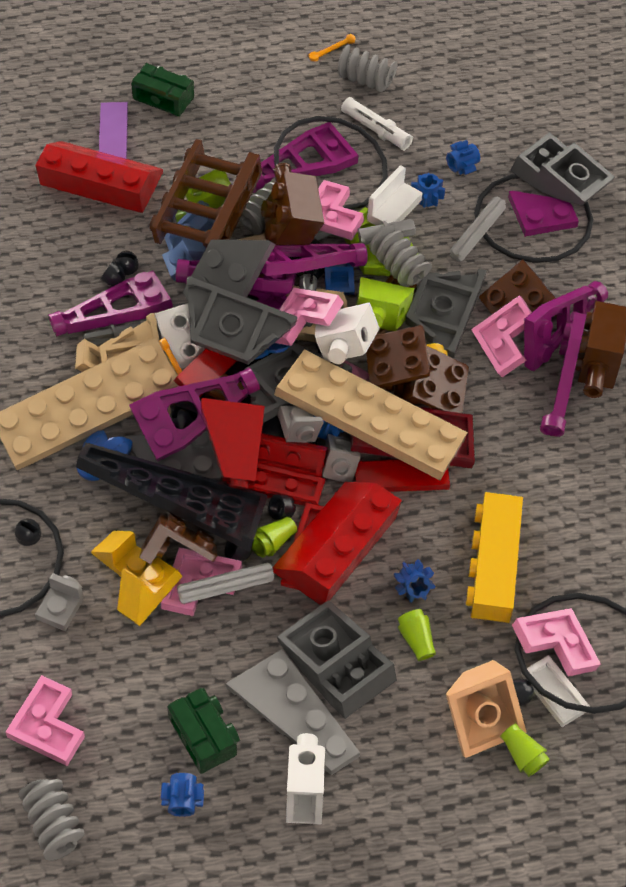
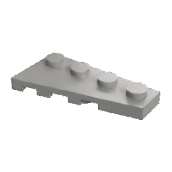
M282 649L226 683V689L240 697L247 703L249 708L263 716L273 725V728L283 736L286 735L296 745L297 737L301 734L309 733L317 736L318 746L325 747L324 770L330 775H333L360 757L359 750Z

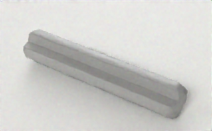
M496 196L488 203L450 249L451 258L458 262L465 259L506 209L504 199Z
M264 563L179 584L177 586V593L180 602L185 604L272 582L274 580V572L270 563Z

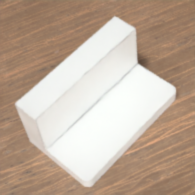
M400 165L369 197L368 222L374 225H381L382 221L387 223L402 221L422 201L423 193L404 183L405 167Z

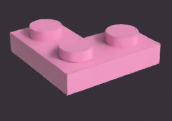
M323 180L318 191L325 223L319 231L353 240L358 232V228L364 222V215L361 212L343 207L350 196L349 187Z
M293 288L280 310L297 316V323L275 343L292 346L306 322L330 326L344 302L336 294Z
M520 295L471 329L501 377H504L527 361L513 339L524 331V318L532 313Z
M179 547L173 567L183 577L161 601V609L194 616L198 600L185 604L181 603L177 593V586L242 569V561L217 556L215 561L212 562L193 550ZM235 591L226 594L234 595Z
M572 608L517 618L512 624L525 653L554 648L568 677L596 671L601 665Z
M41 675L6 730L7 738L68 766L85 738L83 731L58 720V717L72 696L71 689Z

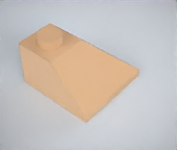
M494 660L463 672L446 693L461 751L465 758L504 743L500 735L515 723L521 730L527 733L511 672Z

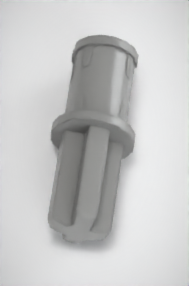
M413 219L391 223L382 221L381 225L358 228L359 242L364 243V245L370 244L376 233L388 225H394L395 231H402L404 237L414 236L416 234V227Z

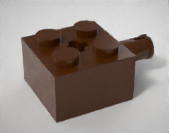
M278 163L273 168L276 182L272 187L270 195L261 205V216L264 217L266 227L265 239L276 245H310L325 223L316 176L291 172L290 164Z
M595 301L593 312L587 311L584 325L586 330H583L579 349L581 353H578L575 367L576 371H580L578 382L585 383L583 393L590 398L601 397L603 387L614 388L626 343V307Z

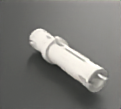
M348 97L343 102L341 107L343 113L348 114L362 125L376 132L383 141L387 139L403 151L411 145L413 136L398 128L391 119L386 120L355 101L352 97Z

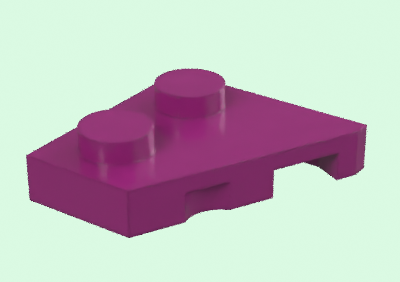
M509 191V201L525 237L578 227L579 220L571 203L547 196Z

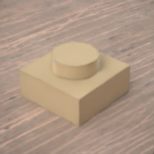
M86 339L77 344L75 369L83 372L102 363L98 346Z

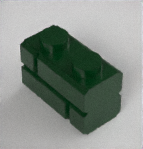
M145 63L140 73H137L131 83L134 100L176 116H181L194 99V81L186 75L169 72L161 66Z
M201 687L167 706L168 718L200 774L237 755V742L240 741L238 733L232 723H224L220 716L223 714V709L215 695L209 697L205 689Z

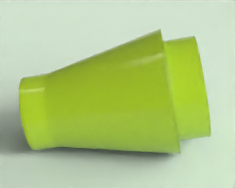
M286 516L279 521L259 527L252 544V550L262 558L273 556L297 532L295 522Z
M422 609L412 610L401 615L398 618L400 624L398 630L416 655L417 660L420 662L434 657L436 651L433 645L428 615H424Z
M516 723L500 735L520 773L524 771L530 777L550 761V758L545 754L547 750L521 730Z

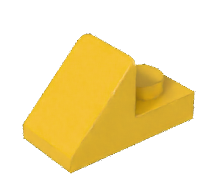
M112 531L91 551V554L120 577L122 569L125 568L139 578L150 565L139 558L141 548L136 545L135 533L132 531Z
M158 557L155 558L139 578L123 568L117 610L132 622L141 626L183 576L176 568Z

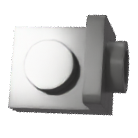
M280 406L277 413L286 442L306 443L316 441L323 425L322 417H313L312 414L297 406Z
M328 434L325 442V447H328L322 472L323 477L341 482H353L361 457L360 453L351 451V439Z
M52 573L49 578L51 588L36 611L35 617L38 621L66 631L84 600L82 586L76 579L64 575L61 577Z

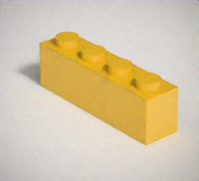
M485 492L483 504L477 503L474 522L480 523V530H474L471 549L477 550V558H471L469 577L475 578L474 587L468 586L466 595V606H472L470 618L510 623L514 608L523 497Z

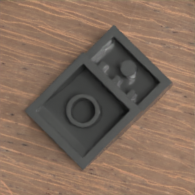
M550 132L518 155L510 169L519 178L541 192L556 199L578 205L586 203L615 178L575 142L566 147Z
M329 600L277 636L278 642L299 670L345 719L397 681L394 663L372 645L369 634Z

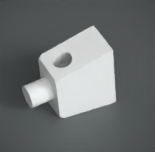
M369 302L340 309L330 326L316 324L315 338L323 359L334 364H341L347 358L364 355L380 327Z
M301 734L297 737V745L289 746L286 823L322 824L325 747L318 746V738L313 734Z

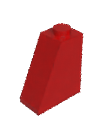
M202 398L201 412L223 481L229 482V487L248 489V484L255 485L265 406Z

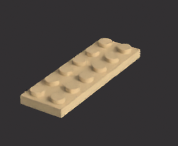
M156 337L0 411V439L16 470H19L133 415L129 404L156 391L179 387L173 381L177 374Z
M305 349L277 385L274 394L316 417H322V420L438 480H441L468 433Z

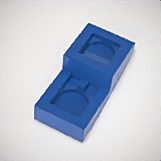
M349 263L325 267V290L340 291L344 295H355L354 267Z

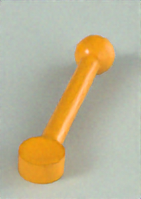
M348 34L346 39L319 52H311L309 59L311 61H318L319 57L346 44H353L356 38L354 35Z
M163 338L159 340L160 346L168 356L177 375H179L182 370L167 340Z

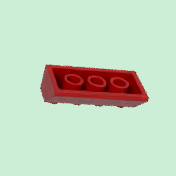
M63 141L46 144L35 164L40 185L143 213L163 174L162 168Z
M344 482L272 567L273 572L319 605L328 600L330 601L394 522L402 500L377 483Z

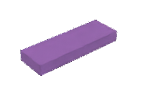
M128 102L101 103L99 151L127 159Z

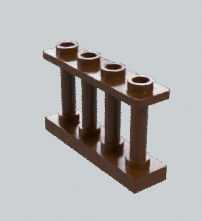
M195 139L192 147L186 150L181 169L177 170L174 174L173 184L169 192H165L158 214L153 215L151 219L150 231H152L154 242L161 244L166 233L201 242L205 248H207L210 240H230L262 174L260 155L249 152L245 161L237 164L205 155L202 140ZM200 166L236 175V179L233 184L225 186L196 178L195 176ZM189 188L225 197L226 200L222 207L216 209L184 200ZM178 210L212 219L214 224L211 230L208 229L205 232L174 223L173 220Z

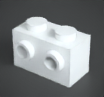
M188 303L154 314L161 337L167 340L181 369L186 368L205 350V348L191 343Z

